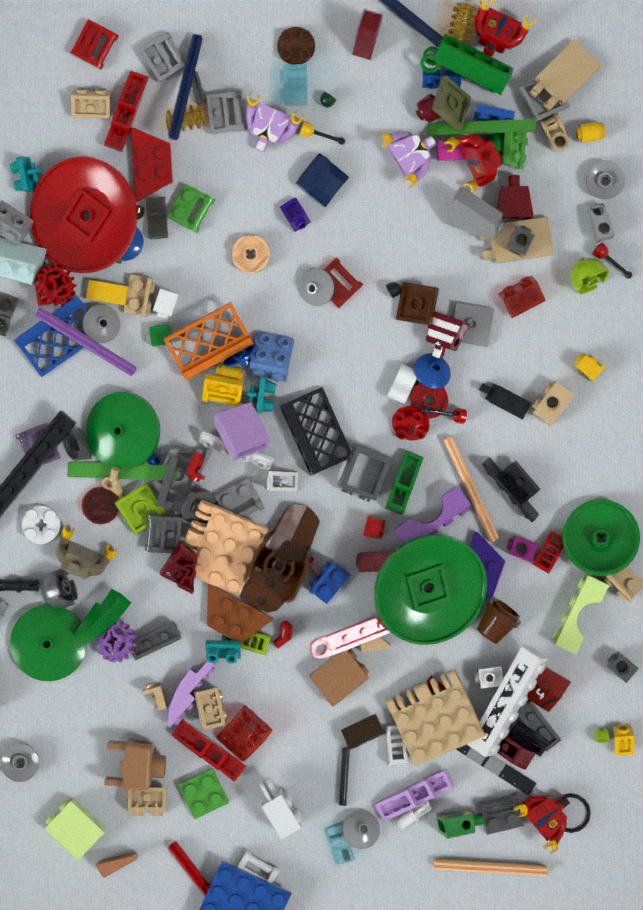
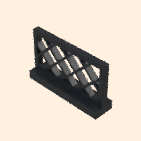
M323 387L279 406L310 476L348 460L351 450ZM320 393L323 399L321 407L311 403L313 395ZM299 401L307 404L304 414L296 412L293 404ZM309 405L319 409L316 419L306 416ZM322 410L330 414L331 418L328 424L319 421ZM304 418L314 421L311 432L303 428ZM317 423L327 426L324 437L314 433ZM329 428L337 430L338 438L336 441L326 438ZM312 435L322 439L319 449L311 446ZM325 440L335 444L331 454L322 451ZM337 445L345 448L347 456L340 458L334 455ZM320 453L330 456L328 464L322 467L318 461Z

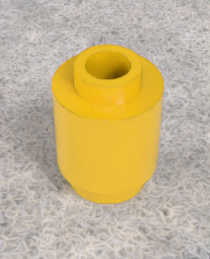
M598 121L579 124V128H576L577 140H581V143L600 141L601 138H605L604 124Z
M222 364L217 365L215 376L242 380L244 371H240L241 367L238 366L228 368Z

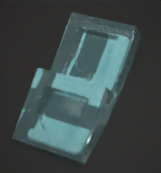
M343 822L324 828L336 865L339 866L354 861L355 857L351 845L346 842L343 836Z

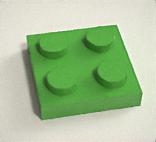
M213 768L178 784L194 819L229 803Z

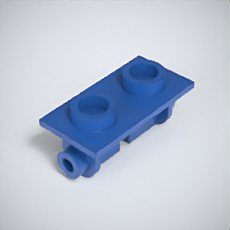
M440 69L434 73H427L423 70L422 88H438L440 79L444 76L449 77L461 87L462 76L456 75L452 70H444V75H440Z

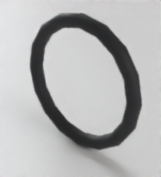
M565 794L566 798H577L586 807L587 815L584 823L578 828H565L564 831L568 833L579 832L586 827L590 820L591 811L589 804L577 794Z

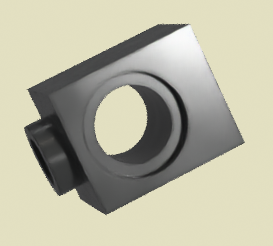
M516 227L505 249L520 257H524L535 235L531 233L532 230L528 227ZM518 235L525 238L524 245L517 243L516 238Z
M620 652L617 654L613 653L607 660V667L626 683L639 669ZM620 661L626 663V667L622 671H618L616 668Z

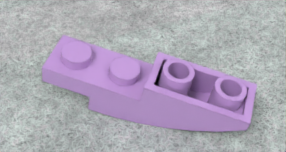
M207 660L198 672L191 667L186 673L170 705L167 721L169 727L173 724L177 726L183 719L181 714L185 710L190 711L196 704L194 701L195 695L191 691L194 690L196 692L203 684L201 682L202 678L205 675L209 677L213 673L215 663H209Z

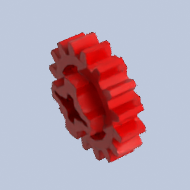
M54 264L52 267L47 265L35 277L38 281L34 285L39 287L36 292L42 293L41 299L46 298L47 304L53 302L54 306H57L59 303L62 306L69 302L76 293L73 290L76 284L72 283L75 278L69 277L70 271L64 272L63 266L58 269L57 264Z

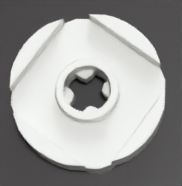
M36 506L28 510L22 520V530L25 537L36 544L49 543L56 538L61 529L60 517L48 506ZM40 519L43 520V523L47 524L46 527H43V530H39V527L36 526Z

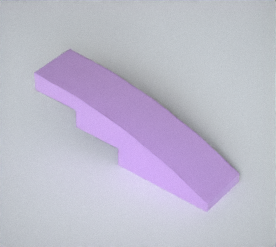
M444 769L375 803V807L382 820L386 821L417 807V805L435 798L436 795L453 788L454 784L447 770Z

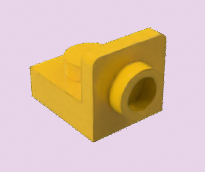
M624 724L613 726L615 756L635 755L632 726Z

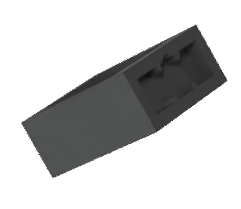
M354 443L338 486L342 487V492L349 495L355 492L360 494L359 498L369 502L372 499L376 501L393 458ZM359 453L383 462L371 493L347 484Z

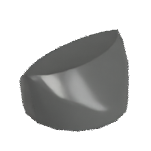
M78 427L68 433L64 442L69 457L74 461L92 459L89 445L82 430Z

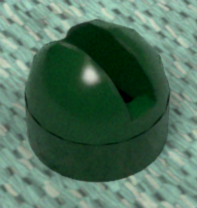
M326 91L320 97V102L324 107H331L337 101L336 98Z

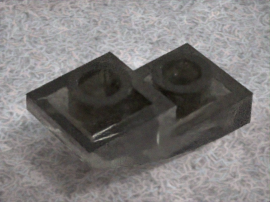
M0 292V335L6 336L19 298Z

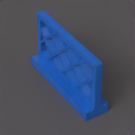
M77 295L51 314L63 321H69L70 326H72V322L82 324V321L73 320L74 312L82 308L84 313H86L87 308ZM42 320L14 340L41 377L84 348L82 345L77 348L70 347L69 337L67 346L55 344L57 333H62L56 329L51 330L52 327ZM45 332L55 333L53 343L42 342V336ZM30 343L39 344L38 353H29L25 346ZM41 344L53 346L51 357L40 355ZM54 348H66L65 356L62 358L53 357ZM39 358L50 359V365L44 371L38 366Z

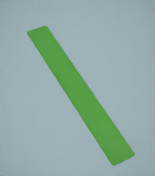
M537 119L464 122L463 129L456 130L448 122L428 123L426 135L533 132L536 129Z
M68 462L67 476L104 478L110 475L112 467L104 463ZM141 464L133 468L119 469L117 478L155 480L158 474L157 480H164L168 465ZM176 471V474H175L174 481H176V478H177V471Z

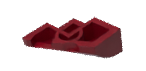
M179 541L159 573L161 576L175 582L177 587L193 594L198 555L190 547Z

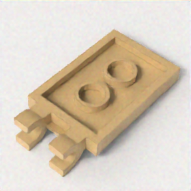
M574 39L535 78L538 83L529 93L535 98L545 89L552 96L544 104V107L550 111L557 102L563 106L602 65Z
M548 217L504 223L502 232L497 234L495 240L490 239L492 250L481 252V260L495 258L497 264L552 256L553 248ZM521 226L528 227L532 230L531 233L535 235L524 257H520L505 249L516 227L521 228ZM478 235L479 241L489 240V239H490V238H487V237ZM518 235L516 238L517 243L524 245L525 238Z

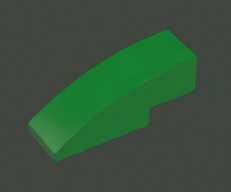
M405 451L384 509L403 515L424 457Z
M111 589L101 605L97 602L93 605L74 634L85 643L91 642L109 629L132 602L119 592Z

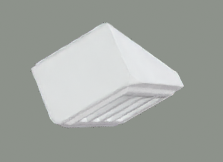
M397 725L386 726L389 766L408 764L407 747L402 736H390V732L399 731ZM402 739L401 743H391V740ZM402 747L403 750L392 751V748ZM403 755V758L393 759V756Z

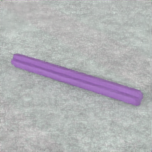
M39 308L35 316L128 375L132 376L137 368L133 364L45 309Z

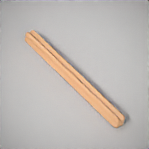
M449 436L443 440L489 541L494 542L499 539V536L453 436Z
M434 859L435 870L547 876L548 873L546 865Z

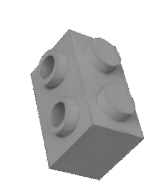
M1 200L0 235L18 246L30 233L34 220Z

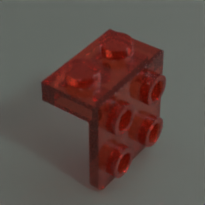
M244 705L235 717L218 733L216 738L238 759L244 762L265 742L273 729Z

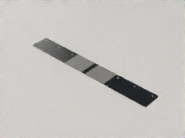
M467 744L456 749L526 795H529L536 785V782L494 755L484 757Z

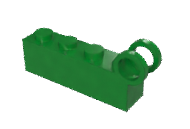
M444 34L438 47L431 46L424 50L420 62L421 68L427 73L436 72L439 66L446 67L456 75H462L472 83L479 84L490 92L499 95L502 94L513 72V67L491 56H487L483 52L447 34ZM435 51V55L427 54V52ZM424 61L429 65H436V67L427 68L424 65Z

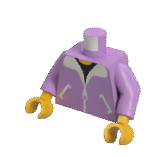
M249 93L246 120L248 129L252 131V136L258 138L255 149L265 152L268 143L277 146L278 143H284L295 134L299 123L305 117L304 114L299 119L296 117L298 111L296 110L290 116L258 103L260 95L258 94L257 99L253 100L251 93Z
M410 132L383 134L378 138V140L383 139L385 141V144L381 145V147L388 146L389 152L406 177L403 182L409 180L411 182L409 188H412L425 176L430 166L429 159L431 155L428 150L436 145L434 139L430 135L421 141L417 134L413 135Z

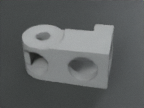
M604 203L589 207L588 212L595 233L596 243L613 239L615 233Z

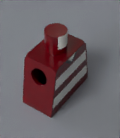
M435 312L432 326H428L426 336L427 342L435 344L432 356L443 359L446 349L456 351L470 324Z

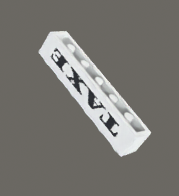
M530 646L521 647L480 720L486 736L467 745L484 757L493 756L498 752L500 748L499 743L508 735V728L517 719V712L520 706L522 707L526 703L529 690L535 687L537 676L544 671L547 657Z

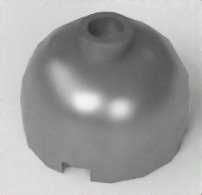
M63 569L53 571L43 580L41 592L44 601L52 607L59 609L74 605V600L78 599L75 582L73 579L69 581L67 577L69 573Z

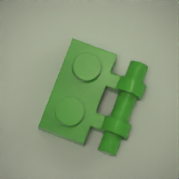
M527 132L505 133L503 165L516 167L519 170L524 169V162H526L527 157L525 156V146L528 145Z

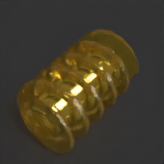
M455 3L457 5L453 7L455 14L451 16L454 21L450 22V26L453 29H449L448 33L451 37L465 43L471 41L467 34L473 33L472 30L468 29L469 26H474L470 19L476 18L471 12L477 11L478 8L465 3Z
M199 103L196 106V110H194L192 105H189V111H185L181 127L183 132L186 131V126L193 130L194 124L198 129L201 128V122L207 127L204 110ZM167 110L165 116L168 132L173 116L169 110Z

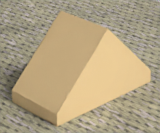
M382 637L360 644L362 653L389 649L391 646Z

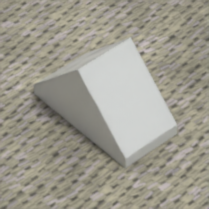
M268 471L267 491H298V472Z

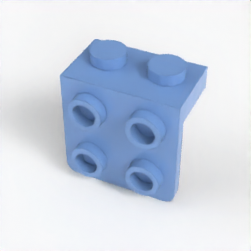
M261 331L257 332L255 339L257 349L251 357L249 375L286 382L294 339Z

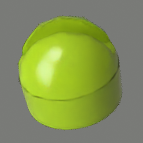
M598 728L594 734L595 742H609V731L604 728V731H600V728Z

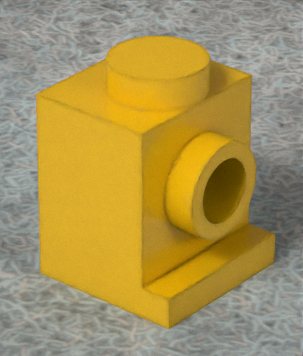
M581 353L575 359L577 364L574 367L590 381H594L606 367L604 364L599 366V361L591 354L587 356Z

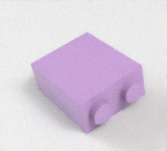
M251 402L246 404L240 403L234 408L222 409L216 413L214 424L233 461L268 449L271 439Z

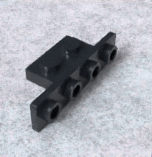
M490 457L487 458L482 464L485 472L494 478L497 486L506 492L510 501L518 506L526 519H529L531 522L535 521L539 513L527 500L540 491L539 486L516 460L502 471Z

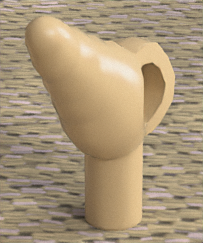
M112 467L110 475L103 478L102 485L121 499L124 497L121 483L117 478L119 468Z

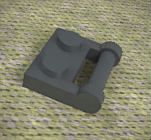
M153 512L147 513L148 534L145 551L172 553L180 541L182 516ZM156 522H162L160 545L155 544Z
M516 792L511 793V796L486 802L485 800L479 801L487 835L524 826L522 817H517L521 813L520 809L514 811L513 808L492 813L487 812L489 808L513 803V808L518 806L519 801Z

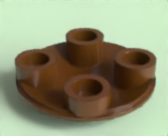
M291 27L282 31L277 42L279 56L283 61L291 65H301L309 61L315 52V40L310 31L302 27Z

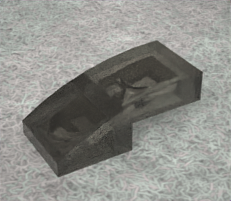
M165 197L146 198L149 239L168 238Z

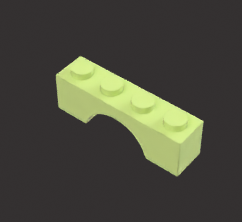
M587 574L585 577L580 578L577 585L579 590L576 595H572L569 601L570 609L568 612H564L561 618L563 623L560 629L555 630L552 637L554 639L553 643L556 646L575 655L584 639L577 627L578 614L584 606L590 603H601L609 587L608 584Z

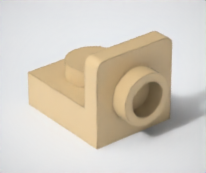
M157 682L145 685L146 688L142 691L143 695L154 692L155 695H152L155 707L158 706L159 710L166 709L168 703L163 685H157Z

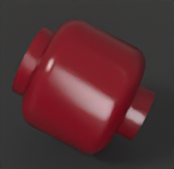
M429 94L417 102L418 110H416V114L421 121L425 119L428 123H431L441 117L432 110L436 97L433 94Z

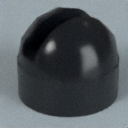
M390 282L386 284L392 299L401 293L399 283Z

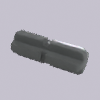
M195 71L191 87L194 89L193 94L196 103L203 104L206 102V97L201 87L198 72Z

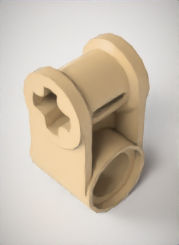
M556 113L550 119L539 121V125L551 149L554 152L560 153L566 149L569 138L559 115ZM561 138L564 141V145L559 147L555 144L554 140Z

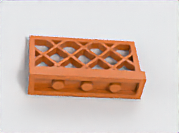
M231 302L163 338L185 380L254 344ZM230 308L233 313L231 321L221 319L222 312ZM208 319L217 321L214 331L204 328L205 322ZM219 322L230 324L227 334L217 332ZM232 326L240 327L243 334L237 337L231 336ZM190 329L200 330L197 340L187 337ZM202 331L213 333L210 343L200 341ZM215 335L226 337L223 345L217 346L213 344ZM175 337L183 339L180 349L172 347L169 341ZM186 340L196 343L193 352L183 350ZM198 344L209 346L206 354L200 355L196 353ZM181 354L192 355L191 361L183 366L180 362Z

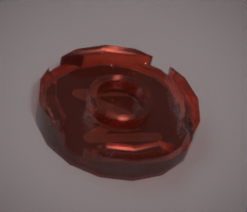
M105 487L92 488L83 497L81 505L83 514L94 524H107L114 520L119 513L114 503L119 500V497Z

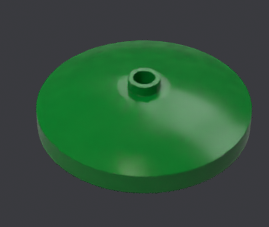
M116 392L104 396L93 406L87 418L86 437L90 449L102 463L110 467H118L119 469L133 468L146 462L155 452L160 439V422L152 405L143 397L131 392Z
M603 499L588 501L577 507L567 518L563 529V547L571 563L582 572L601 577L614 575L624 570L634 560L640 545L639 526L629 510L619 503ZM598 537H603L605 541L598 542L597 539Z
M49 604L40 605L25 612L15 623L10 637L11 654L16 665L26 675L40 681H56L69 676L82 663L87 650V643L74 634L82 623L80 619L66 608H54ZM46 640L50 642V647L44 646Z

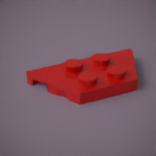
M131 128L135 201L140 202L147 196L173 183L171 144L136 128Z

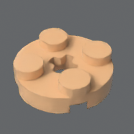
M242 236L233 245V262L244 273L254 274L260 272L269 262V247L259 236ZM254 249L256 251L254 253L256 257L254 259H247L246 257L248 254L246 253V251H252Z

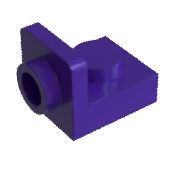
M296 197L280 206L282 213L294 232L304 229L311 222Z

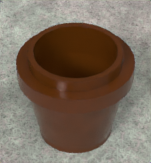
M495 599L489 600L486 604L487 609L477 630L485 638L498 644L511 630L517 628L521 621L519 620V614L506 603Z

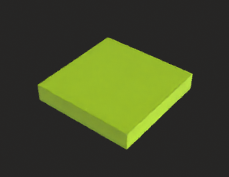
M147 482L114 502L134 535L148 527L147 513L167 514L164 508L156 506L157 497Z

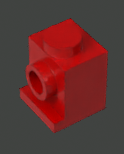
M367 516L363 536L382 539L386 520Z

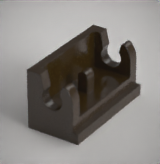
M376 714L341 730L350 750L385 734Z

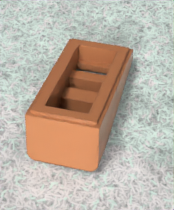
M133 852L100 860L96 866L102 877L105 878L135 861L138 854Z

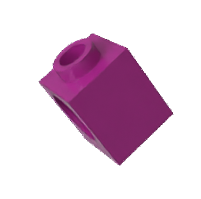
M514 535L513 539H509L506 549L509 550L508 554L531 562L538 544ZM524 543L526 550L523 553H518L516 551L517 544Z

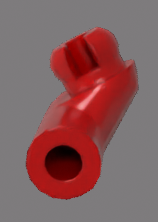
M287 620L280 623L282 628L281 636L273 641L278 649L292 639L293 626Z

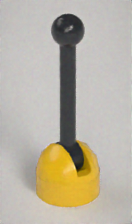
M303 121L299 133L300 136L310 137L316 134L337 141L340 145L345 143V138H337L316 131L310 122Z

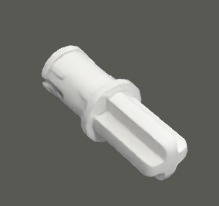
M429 801L419 804L396 820L401 830H404L413 822H418L419 818L432 810V806Z

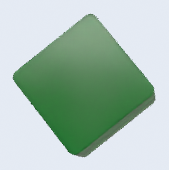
M170 326L150 327L151 345L153 347L166 345L163 338L171 334Z

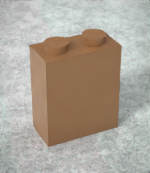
M351 648L336 653L309 674L310 679L332 707L369 679L367 675L369 670L363 663L359 665L355 660L357 655Z

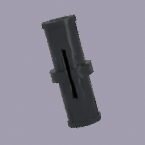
M0 579V584H7V586H0V591H17V593L22 591H39V586H31V584H39V579Z

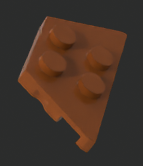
M211 584L208 585L207 626L228 638L240 641V644H242L274 620V617Z

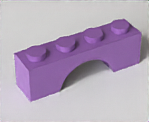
M455 486L441 496L442 510L433 521L419 523L409 518L394 528L402 541L406 543L420 536L436 534L438 527L441 525L446 527L454 521L452 519L457 514L462 516L468 512V507L471 504L459 486Z

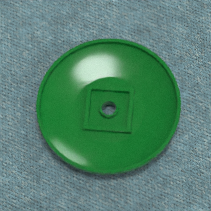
M440 534L414 538L398 547L386 559L378 573L374 588V602L377 613L385 627L401 640L419 645L445 642L463 632L479 614L486 597V572L480 558L473 549L457 538ZM427 583H432V588L425 591L424 586Z

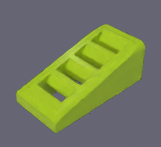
M257 632L249 637L247 645L240 644V648L266 655L271 636ZM253 636L257 637L254 647L251 646ZM260 638L264 639L262 649L258 648Z

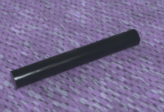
M342 748L340 806H346L349 748Z

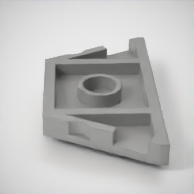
M170 449L162 465H168L171 455L181 457L177 468L176 481H173L168 497L174 503L171 508L176 515H180L179 507L182 498L188 490L194 489L197 481L188 478L190 474L186 473L195 451L203 454L201 458L205 459L201 469H196L195 471L201 474L212 450ZM157 474L153 485L160 492L163 480H157Z

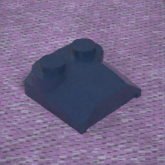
M319 153L301 174L296 184L324 207H327L331 199L350 177L327 157Z

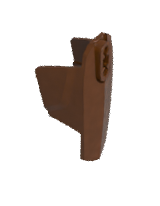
M287 506L274 529L267 536L266 540L259 545L244 574V583L246 584L245 597L250 605L265 612H274L284 603H290L295 600L309 568L310 549L320 523L317 515L308 506ZM272 579L274 585L268 587L267 580ZM261 596H264L266 599L263 604L258 601Z

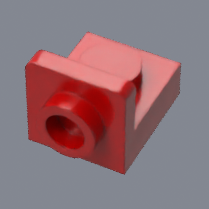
M195 451L186 473L190 474L188 478L199 482L200 479L204 480L206 476L195 471L196 469H201L205 459L201 458L203 454Z

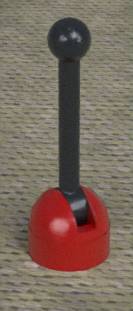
M601 242L594 249L592 254L596 258H606L622 271L627 279L632 278V272L626 271L608 255L609 250L604 243Z
M426 406L421 408L424 414L434 413L451 416L452 420L459 424H464L467 418V410L462 408H456L452 413L428 409Z

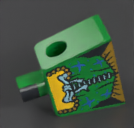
M468 810L436 814L439 833L447 839L475 833V826L484 825L482 813L473 815Z

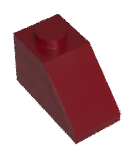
M506 736L499 743L500 748L497 753L521 769L526 770L535 756V753L509 736Z

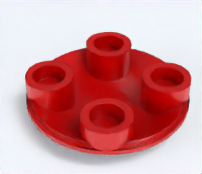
M401 407L392 417V426L399 439L415 441L423 439L428 433L429 419L417 407Z

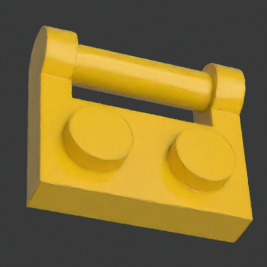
M206 374L202 402L212 401L234 405L235 407L241 403L244 381Z

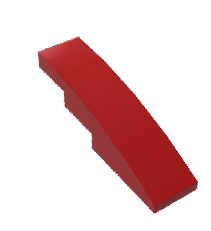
M130 71L117 103V109L111 121V127L104 146L120 152L123 151L149 79L148 76Z
M182 720L172 733L174 738L199 758H203L234 782H236L247 767L235 756L185 720Z

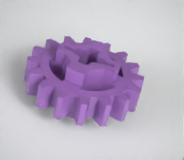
M117 621L102 633L101 637L98 636L96 638L100 640L96 647L101 648L98 653L103 655V659L113 663L116 661L121 663L123 658L129 659L128 653H134L131 648L137 646V644L133 643L137 636L132 635L135 630L129 628V624Z

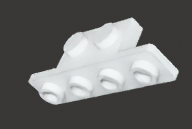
M201 432L199 444L206 448L218 450L224 455H230L221 436L219 438L209 433ZM258 452L239 460L255 464L262 469L270 470L274 458Z

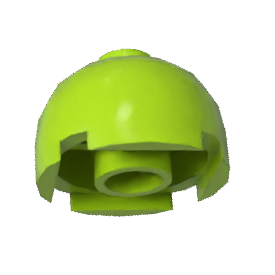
M581 258L574 264L575 266L570 274V282L575 291L583 295L595 290L598 287L595 284L602 281L604 283L609 277L610 272L596 258Z

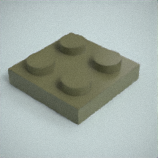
M444 76L440 79L432 110L456 130L463 129L471 97L449 77Z

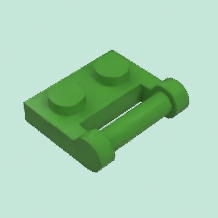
M185 183L167 218L198 234L199 226L210 205L214 204L215 199ZM198 200H204L193 223H189L188 219Z

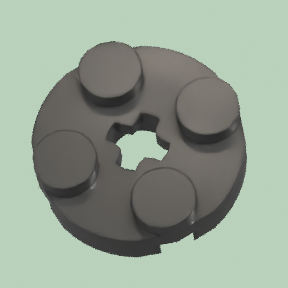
M190 489L182 498L179 507L180 514L189 525L194 520L204 524L208 522V520H203L195 514V507L201 500L219 506L214 494L209 490Z

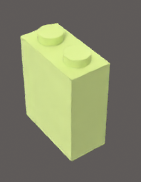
M72 798L70 801L65 800L59 807L61 811L57 815L52 814L46 821L48 825L45 830L79 860L104 834L106 828Z

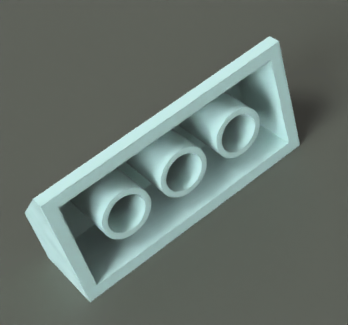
M0 237V277L35 286L34 284L38 281L35 277L43 267L47 249L25 243H20L17 246L7 239Z

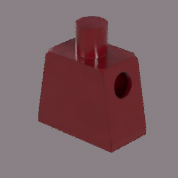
M509 175L508 186H501L497 210L503 213L502 219L533 218L529 187L520 186V175Z

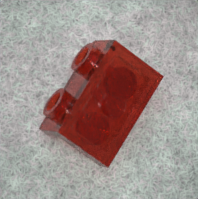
M533 276L524 277L513 286H507L498 293L511 318L546 301L538 282Z

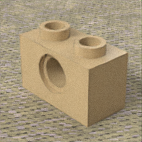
M554 381L553 384L550 382L543 390L545 395L542 399L538 397L532 405L534 408L532 413L549 426L554 424L575 396V394L557 381ZM549 397L556 399L557 403L554 408H550L547 405Z

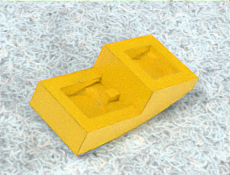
M88 280L85 299L125 306L128 286Z

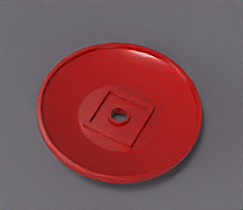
M74 157L63 160L50 168L42 176L34 190L30 204V219L34 220L31 228L32 234L38 247L47 249L45 256L52 263L57 264L58 267L61 268L63 266L64 270L74 273H94L104 270L116 263L125 254L133 240L137 226V205L133 191L124 176L112 165L102 160L91 157ZM86 210H88L91 214L90 219L88 221H86L83 217V214Z

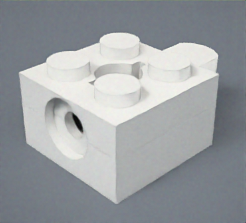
M267 777L265 780L273 794L270 793L263 781L259 782L266 796L262 800L261 807L282 840L301 828L303 816L298 808L294 809L292 806L293 799L289 792H284L282 788L277 790L271 778Z

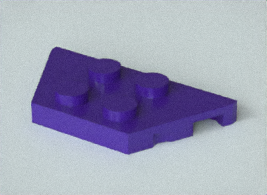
M475 531L469 547L478 555L484 566L487 578L485 598H489L494 595L505 560Z

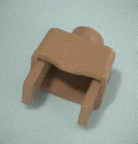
M130 738L127 741H108L107 749L125 750V756L120 763V772L123 778L106 776L104 785L123 787V790H148L153 778L165 777L166 756L154 755L155 744L153 742Z

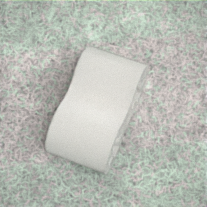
M405 364L401 365L387 397L405 404L417 379L413 368Z

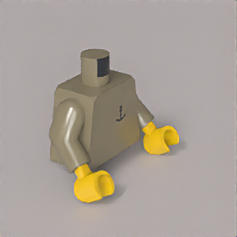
M65 525L61 532L62 538H60L55 552L58 560L61 562L60 568L83 579L101 575L109 564V559L116 557L117 548L114 551H110L111 544H108L105 549V556H102L69 541L68 539H71L75 528L73 527L72 531L68 532L66 530L67 525Z

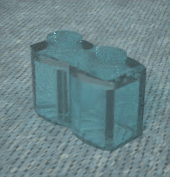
M307 64L283 65V70H280V82H284V89H280V101H284L285 106L308 105Z

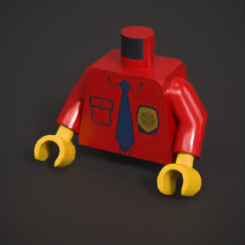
M480 0L482 6L478 9L474 21L476 34L480 36L478 42L485 46L483 49L484 54L493 56L495 51L502 54L506 49L511 50L520 45L529 32L528 28L535 25L536 19L531 24H528L526 20L529 14L524 17L525 24L521 26L522 22L490 7L486 10L487 6L492 3V0L488 4Z
M473 133L461 136L458 139L450 137L444 143L452 145L447 149L448 152H452L460 145L474 179H476V181L471 180L463 186L469 185L471 193L476 191L478 186L482 187L495 179L498 172L497 168L502 163L500 161V154L496 151L491 140L483 139L478 134Z
M564 794L556 801L550 795H531L521 805L513 808L514 811L519 809L521 811L517 817L526 816L545 840L550 841L544 845V849L551 846L552 851L550 854L558 850V844L563 837L567 825V816L562 810L570 804Z

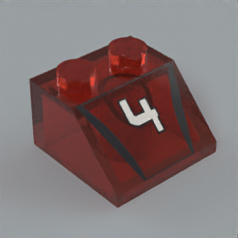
M546 666L544 671L537 676L535 687L529 690L527 694L528 700L530 699L534 704L550 712L562 698L571 682Z

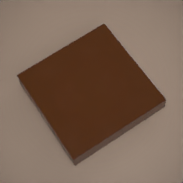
M403 282L395 320L432 326L440 288Z

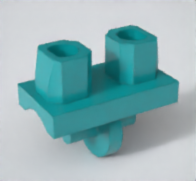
M16 157V161L9 164L13 174H20V180H16L13 183L15 191L34 192L36 188L35 182L39 181L38 174L43 173L42 168L36 169L35 162H31L30 157Z
M260 378L259 393H256L255 385H251L250 392H244V396H249V402L253 405L255 397H258L257 413L273 411L274 401L264 400V393L275 394L276 384Z
M222 635L221 641L206 640V658H208L209 663H216L219 658L226 659L228 663H236L237 659H241L240 641H227V636Z

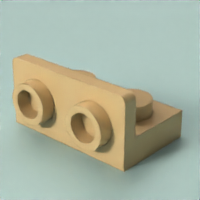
M78 87L74 89L71 94V117L110 119L111 91H108L106 88L87 90L85 87Z
M130 275L124 313L147 317V313H151L153 302H150L151 294L155 293L156 288L153 278Z
M626 567L617 574L603 578L610 587L614 585L617 588L616 594L623 601L627 599L631 602L633 597L643 588V582L629 567Z
M213 686L209 689L194 692L202 730L224 726L227 715L225 709H222L221 701H223V695L221 690Z
M167 788L128 790L127 811L132 812V816H144V812H151V816H163V813H167Z

